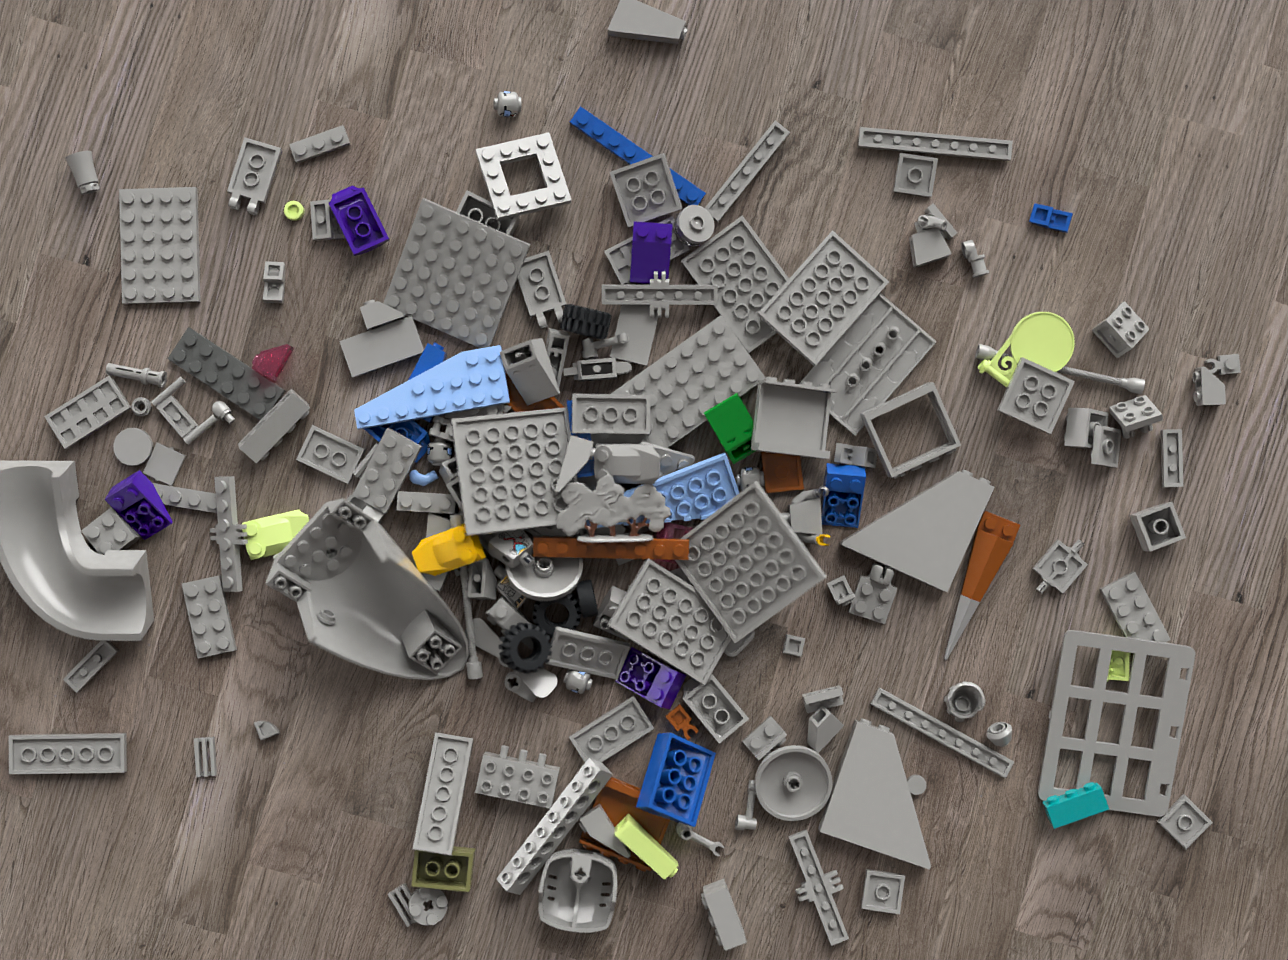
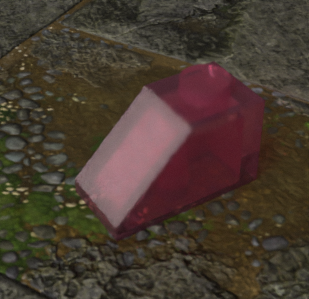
M285 344L261 351L260 354L254 357L252 369L276 381L294 347Z

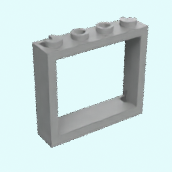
M934 382L921 385L860 414L887 477H894L895 479L905 475V471L910 469L912 471L922 467V463L927 461L929 463L940 459L939 455L944 453L946 455L956 451L957 447L961 446ZM928 394L948 442L892 468L871 419Z

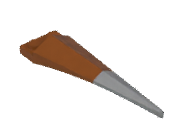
M984 510L975 531L944 660L948 659L1013 546L1020 524Z

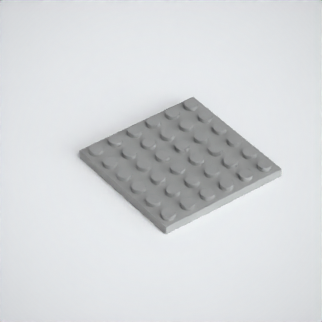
M423 198L383 304L402 312L405 316H412L414 320L479 348L490 347L531 244Z
M567 407L452 419L451 424L466 536L557 526V515L569 507L561 496L562 491L558 495H554L571 436ZM577 475L569 483H578Z
M757 481L753 482L684 535L681 539H689V560H675L735 643L827 577Z

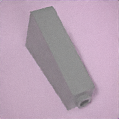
M620 0L608 27V35L612 37L679 44L680 39L684 40L688 31L686 21L637 0Z
M429 512L426 538L451 529L450 519ZM450 571L436 576L423 573V576L437 592V590H443Z

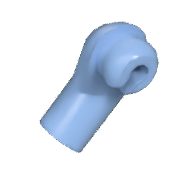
M412 470L409 473L410 481L421 486H426L439 478L435 470L426 475L420 474L417 470Z

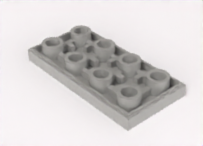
M622 304L615 336L622 333L629 334L630 342L612 345L610 358L647 366L658 321V310H654V318H650V305Z
M412 316L339 341L352 378L417 356L424 351Z

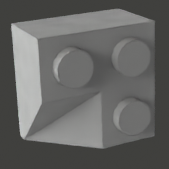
M1173 502L1150 507L1129 515L1143 551L1151 552L1186 538Z

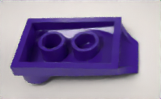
M352 185L332 194L329 206L354 256L367 253L389 241V237L364 187L357 188Z

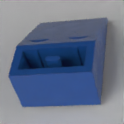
M826 463L823 486L828 488L829 494L825 496L826 492L823 489L822 525L858 528L866 482L864 466Z

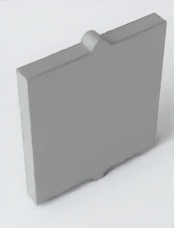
M157 442L143 473L155 478V481H162L173 486L186 455L175 451L173 447L169 448Z

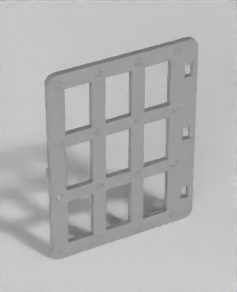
M1077 630L1066 631L1063 636L1052 708L1049 711L1048 717L1050 720L1038 786V796L1040 799L1046 801L1050 796H1060L1065 794L1067 790H1070L1054 787L1060 749L1082 751L1076 790L1090 783L1094 753L1116 756L1109 795L1104 794L1109 810L1158 817L1165 816L1169 808L1195 660V650L1186 645ZM1077 646L1099 648L1093 688L1071 685ZM1112 650L1134 653L1127 693L1105 690ZM1147 655L1168 658L1161 697L1140 695ZM1181 668H1187L1185 680L1180 678ZM1069 697L1090 700L1084 739L1062 736ZM1103 702L1125 705L1118 744L1097 741ZM1138 707L1159 709L1152 749L1131 746ZM1171 726L1177 727L1175 738L1169 736ZM1129 758L1150 761L1144 799L1122 797ZM1161 784H1167L1165 795L1159 794Z

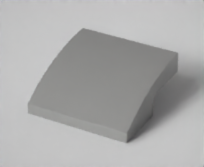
M330 200L310 201L313 240L345 239L329 206Z

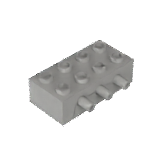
M505 745L501 746L500 754L485 751L475 793L549 809L552 807L560 767L545 764L546 754L540 753L538 762L526 760L528 751L524 749L520 750L519 758L507 756L509 747Z

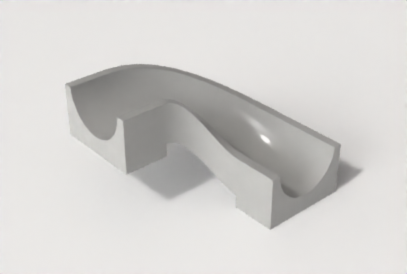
M0 460V562L22 599L47 623L72 636L100 641H141L154 622L147 551L107 550L103 555L89 548L81 532L76 508L79 491L75 461Z

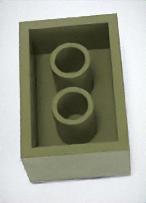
M454 846L452 856L415 850L411 886L470 892L476 848Z

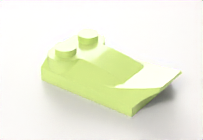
M298 509L243 522L242 524H247V528L242 529V532H247V536L244 539L248 540V544L245 545L250 559L254 560L281 552L309 522L308 515Z

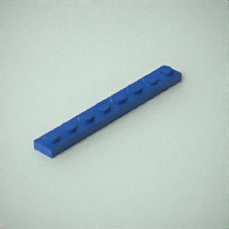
M581 106L570 121L571 125L629 165L653 157ZM670 168L679 199L688 206L699 205L706 193Z

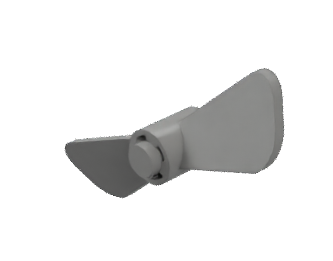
M474 618L472 622L475 646L498 657L499 662L503 666L508 667L502 661L504 658L500 657L499 654L502 652L499 649V645H502L503 641H500V638L484 620ZM517 650L519 657L521 659H524L521 657L520 652ZM537 668L538 672H530V674L514 670L529 689L540 698L549 696L558 684L557 676L544 668Z

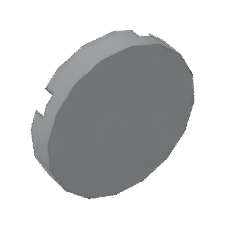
M127 428L116 436L113 443L114 453L117 459L126 465H141L150 458L153 441L144 430Z

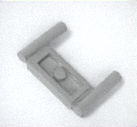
M179 377L151 402L189 445L218 419L215 415H211L200 426L193 420L175 397L172 396L177 389L186 383L182 377Z

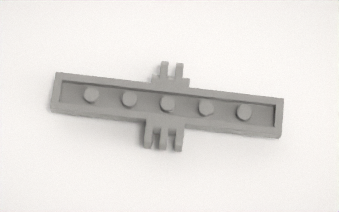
M654 271V279H650V285L602 284V304L650 305V318H654V310H658V318H661V310H665V318H669V305H717L718 285H669V279H665V271H662V279H658V271Z
M234 476L214 477L218 524L215 525V528H210L211 533H216V535L210 536V540H216L220 547L223 592H240L243 589L239 544H248V540L242 539V537L247 536V532H241V529L247 528V524H238Z
M807 830L788 836L806 880L801 883L802 887L795 890L796 894L805 893L798 897L799 901L806 899L808 902L814 901L831 946L848 940L849 937L832 896V893L844 889L842 884L834 886V884L841 882L840 877L831 878L838 874L837 870L823 873Z

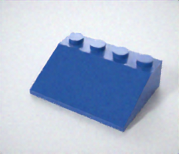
M670 732L658 733L636 808L695 827L716 753Z

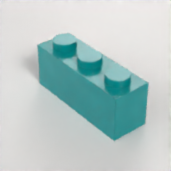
M1094 782L1087 783L1083 788L1077 790H1067L1065 794L1060 796H1050L1046 801L1042 802L1049 822L1054 829L1109 810L1102 787Z

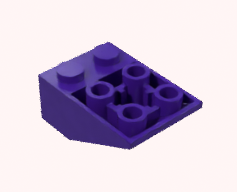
M140 470L113 486L104 499L144 540L173 523L153 483Z
M631 647L619 677L615 682L659 707L670 709L687 675Z

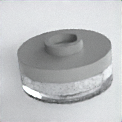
M687 206L674 219L673 228L675 235L685 245H701L714 232L712 215L702 206Z

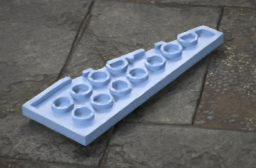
M497 345L461 352L354 409L357 429L510 403L505 368L500 355V351H502L501 346Z
M725 452L665 475L652 484L657 492L665 497V506L670 508L671 516L666 518L664 523L673 520L691 521V519H707L739 494ZM639 486L625 491L624 496L629 498ZM643 515L639 516L636 523H642L645 517ZM630 518L629 521L633 524V519ZM647 519L645 524H649L650 519ZM589 520L586 521L587 526H590ZM619 522V523L616 524V525L624 524V526L629 525V524L626 523V522Z

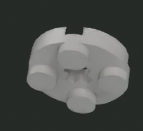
M421 887L416 889L410 896L408 903L409 912L417 923L421 925H435L445 916L448 901L440 889ZM431 900L433 908L425 911L423 903Z

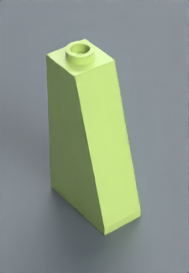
M629 813L615 826L614 835L664 880L668 876L671 878L678 871V861Z

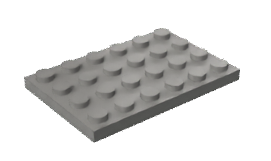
M198 188L119 189L122 304L201 302Z
M742 215L682 259L681 263L697 285H718L717 305L713 306L725 319L747 352L750 353L777 333L757 314L789 278Z
M832 230L757 315L815 366L889 281Z
M649 558L644 561L607 624L612 629L703 685L706 684L731 640L727 631L696 588Z

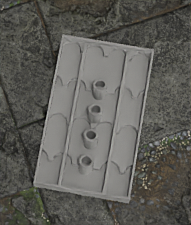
M879 293L801 382H811L814 387H819V384L830 385V389H836L837 393L831 394L829 414L856 436L864 426L860 414L883 404L937 341L884 295ZM877 347H882L883 351H878Z

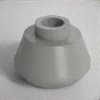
M1006 722L994 723L988 728L986 736L996 746H1007L1012 739V727Z

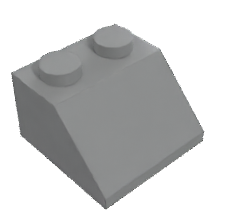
M1068 408L1064 446L1093 450L1095 425L1107 427L1108 413L1090 408Z

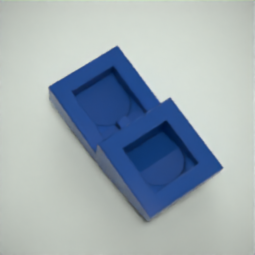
M1034 203L1029 223L1068 233L1073 213L1055 210L1053 207Z

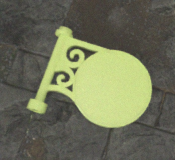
M1043 311L1029 314L1016 324L1012 334L991 361L984 359L979 364V372L981 374L984 372L988 373L1006 388L1022 357L1057 372L1068 363L1073 354L1075 345L1073 331L1066 320L1057 314ZM1010 345L1012 357H1003L1001 365L1004 368H1008L1005 362L1009 360L1011 367L1008 370H1001L998 366V361Z

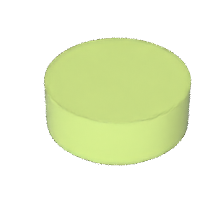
M290 201L284 207V214L288 219L297 221L303 217L304 208L299 202Z

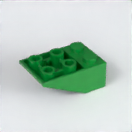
M737 393L704 412L733 465L755 452V450H751L754 421Z

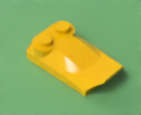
M465 524L422 539L419 545L412 551L419 572L433 576L486 558L478 535L466 536Z

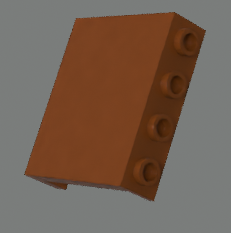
M611 777L597 795L593 807L600 804L614 827L629 813L661 845L670 820L636 808L641 788ZM582 832L579 842L582 843L584 848L589 850L595 848L606 857L612 855L617 857L619 862L623 864L632 863L636 865L635 868L644 872L652 870L630 848L628 849L631 852V856L626 858L591 837L588 832Z

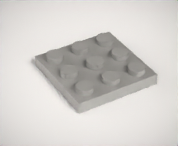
M665 153L610 172L628 227L634 226V221L645 222L683 209Z
M1022 357L1018 362L997 411L1047 434H1051L1075 381Z

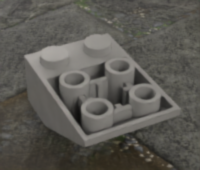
M543 338L531 339L500 351L505 371L527 405L560 394Z

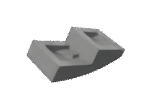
M265 261L264 303L283 304L285 262Z

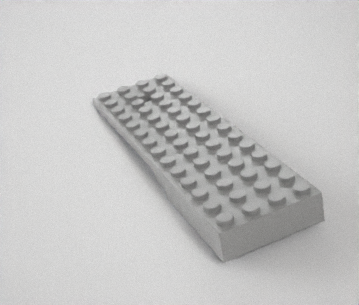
M720 315L611 393L615 395H650V434L591 433L592 447L595 448L598 443L640 444L641 441L669 448L707 421L704 412L736 393L741 397L758 385V380H765L766 377L725 319ZM595 475L577 478L578 483L584 484L592 492L596 489L597 480Z

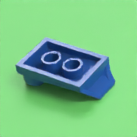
M414 420L364 429L379 442L386 429L391 428L421 445L422 448L415 462H418L427 452V446L430 443L428 432Z

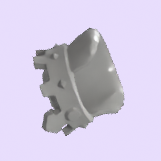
M962 682L950 687L949 693L944 697V702L947 705L946 711L948 714L955 716V720L958 723L963 722L967 718L975 717L978 711H982L986 700L981 688L972 682Z

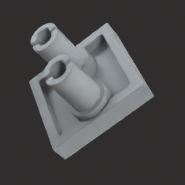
M1146 395L1109 406L1110 414L1122 427V437L1126 439L1130 438V436H1135V429L1140 428L1141 432L1147 433L1148 428L1149 431L1153 430L1152 424L1163 421L1162 413Z

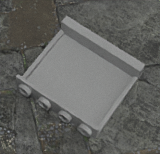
M766 377L765 380H758L751 450L830 459V451H825L831 394L837 393V390L830 389V385L819 384V387H814L811 382H801V385L795 384V380L789 379L778 382L775 377Z

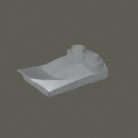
M598 443L594 452V475L597 481L603 476L610 474L614 479V483L654 484L657 479L661 478L660 455L655 451L652 444Z
M713 674L710 675L705 685L693 678L683 685L684 693L682 699L719 744L749 720L748 716Z

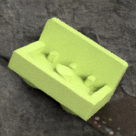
M1112 650L1107 681H1129L1130 653Z

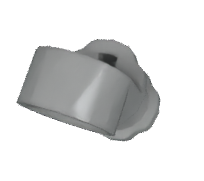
M972 240L962 242L961 250L964 258L968 260V263H971L974 273L972 277L977 278L989 274L990 272L986 269L984 262L985 255L977 254Z

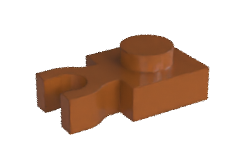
M681 704L665 715L677 731L682 728L687 740L691 738L687 734L689 729H693L695 733L699 732L695 725L689 723L692 717Z

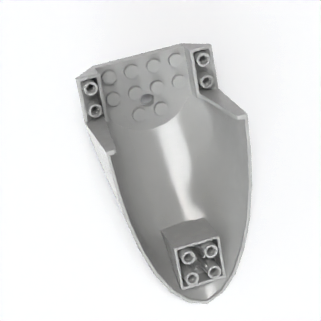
M345 499L326 502L277 555L273 562L266 585L297 602L310 643L359 666L407 679L434 680L446 678L464 669L469 657L468 640L458 619L387 531L374 518ZM330 548L336 549L334 553H326ZM322 609L333 611L336 614L335 623L328 625L321 622L317 618L318 612Z

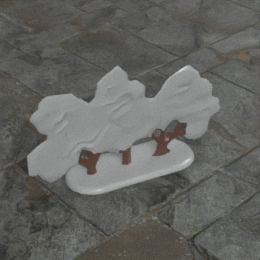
M607 474L597 481L596 489L593 492L584 484L571 482L566 485V489L562 491L561 496L569 507L557 515V528L562 529L568 536L574 535L580 529L585 528L589 534L577 537L578 541L583 542L653 540V536L638 534V531L647 526L653 532H660L664 528L665 519L671 516L670 508L665 506V497L657 492L652 484L639 486L628 498L624 496V488L619 484H615L611 475ZM643 515L645 517L644 520L636 526L637 518ZM630 518L633 519V524L630 523ZM647 519H650L649 524H645ZM587 520L590 521V526L586 525ZM619 522L628 523L632 527L631 533L615 534L616 524ZM598 525L610 529V534H594Z

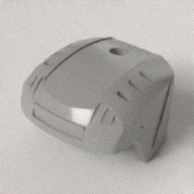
M572 848L554 852L545 863L539 886L538 902L541 921L557 929L571 932L590 933L607 929L612 920L616 904L617 868L615 863L610 858L590 850ZM579 868H583L585 873L579 874L577 871ZM549 875L557 876V879L550 878ZM610 882L611 885H602V883ZM548 885H549V886H553V887H556V889H555V890L549 889V888H547V886H548ZM601 893H609L610 895L601 896ZM548 897H553L554 900H549ZM600 904H606V907H600Z

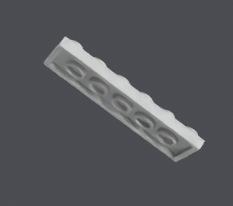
M435 732L413 849L452 856L474 741L473 738Z
M126 733L9 735V774L127 772Z

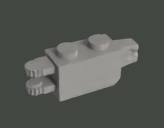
M616 358L579 360L577 363H573V367L563 368L564 377L574 376V380H579V382L617 379V375L631 372L632 366L628 361L616 362Z

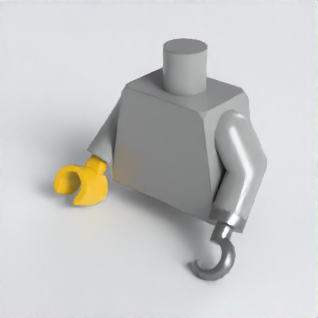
M821 486L819 490L803 491L792 499L791 504L788 505V512L780 514L803 542L829 546V544L823 542L825 537L830 536L822 534L821 503L819 498L822 495V489L826 492L825 496H828L829 490L826 486Z

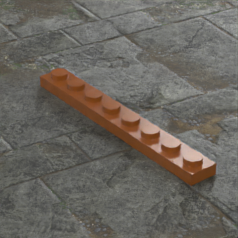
M534 536L533 557L689 560V539L583 542L578 541L577 537Z

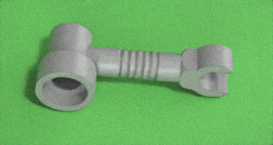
M622 333L593 342L592 338L582 340L583 360L598 358L597 350L599 348L630 342L629 334Z
M749 780L747 810L745 815L737 814L735 830H756L757 819L753 818L756 797L755 780Z
M682 823L676 825L675 830L680 838L684 840L691 839L710 849L714 855L720 856L715 851V848L718 846L724 848L722 843L713 842L692 831L691 826Z

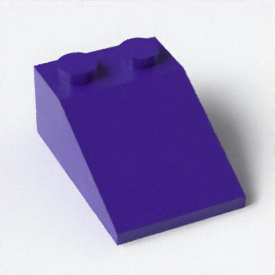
M634 221L630 283L650 284V279H654V271H658V279H662V271L666 272L665 279L669 278L673 224Z

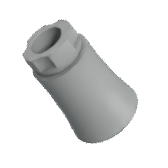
M81 151L65 157L82 195L92 194L100 190L92 151Z

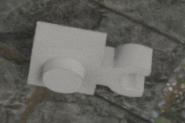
M1239 354L1217 356L1218 361L1215 359L1204 361V363L1212 364V369L1209 370L1211 373L1219 370V375L1241 373Z

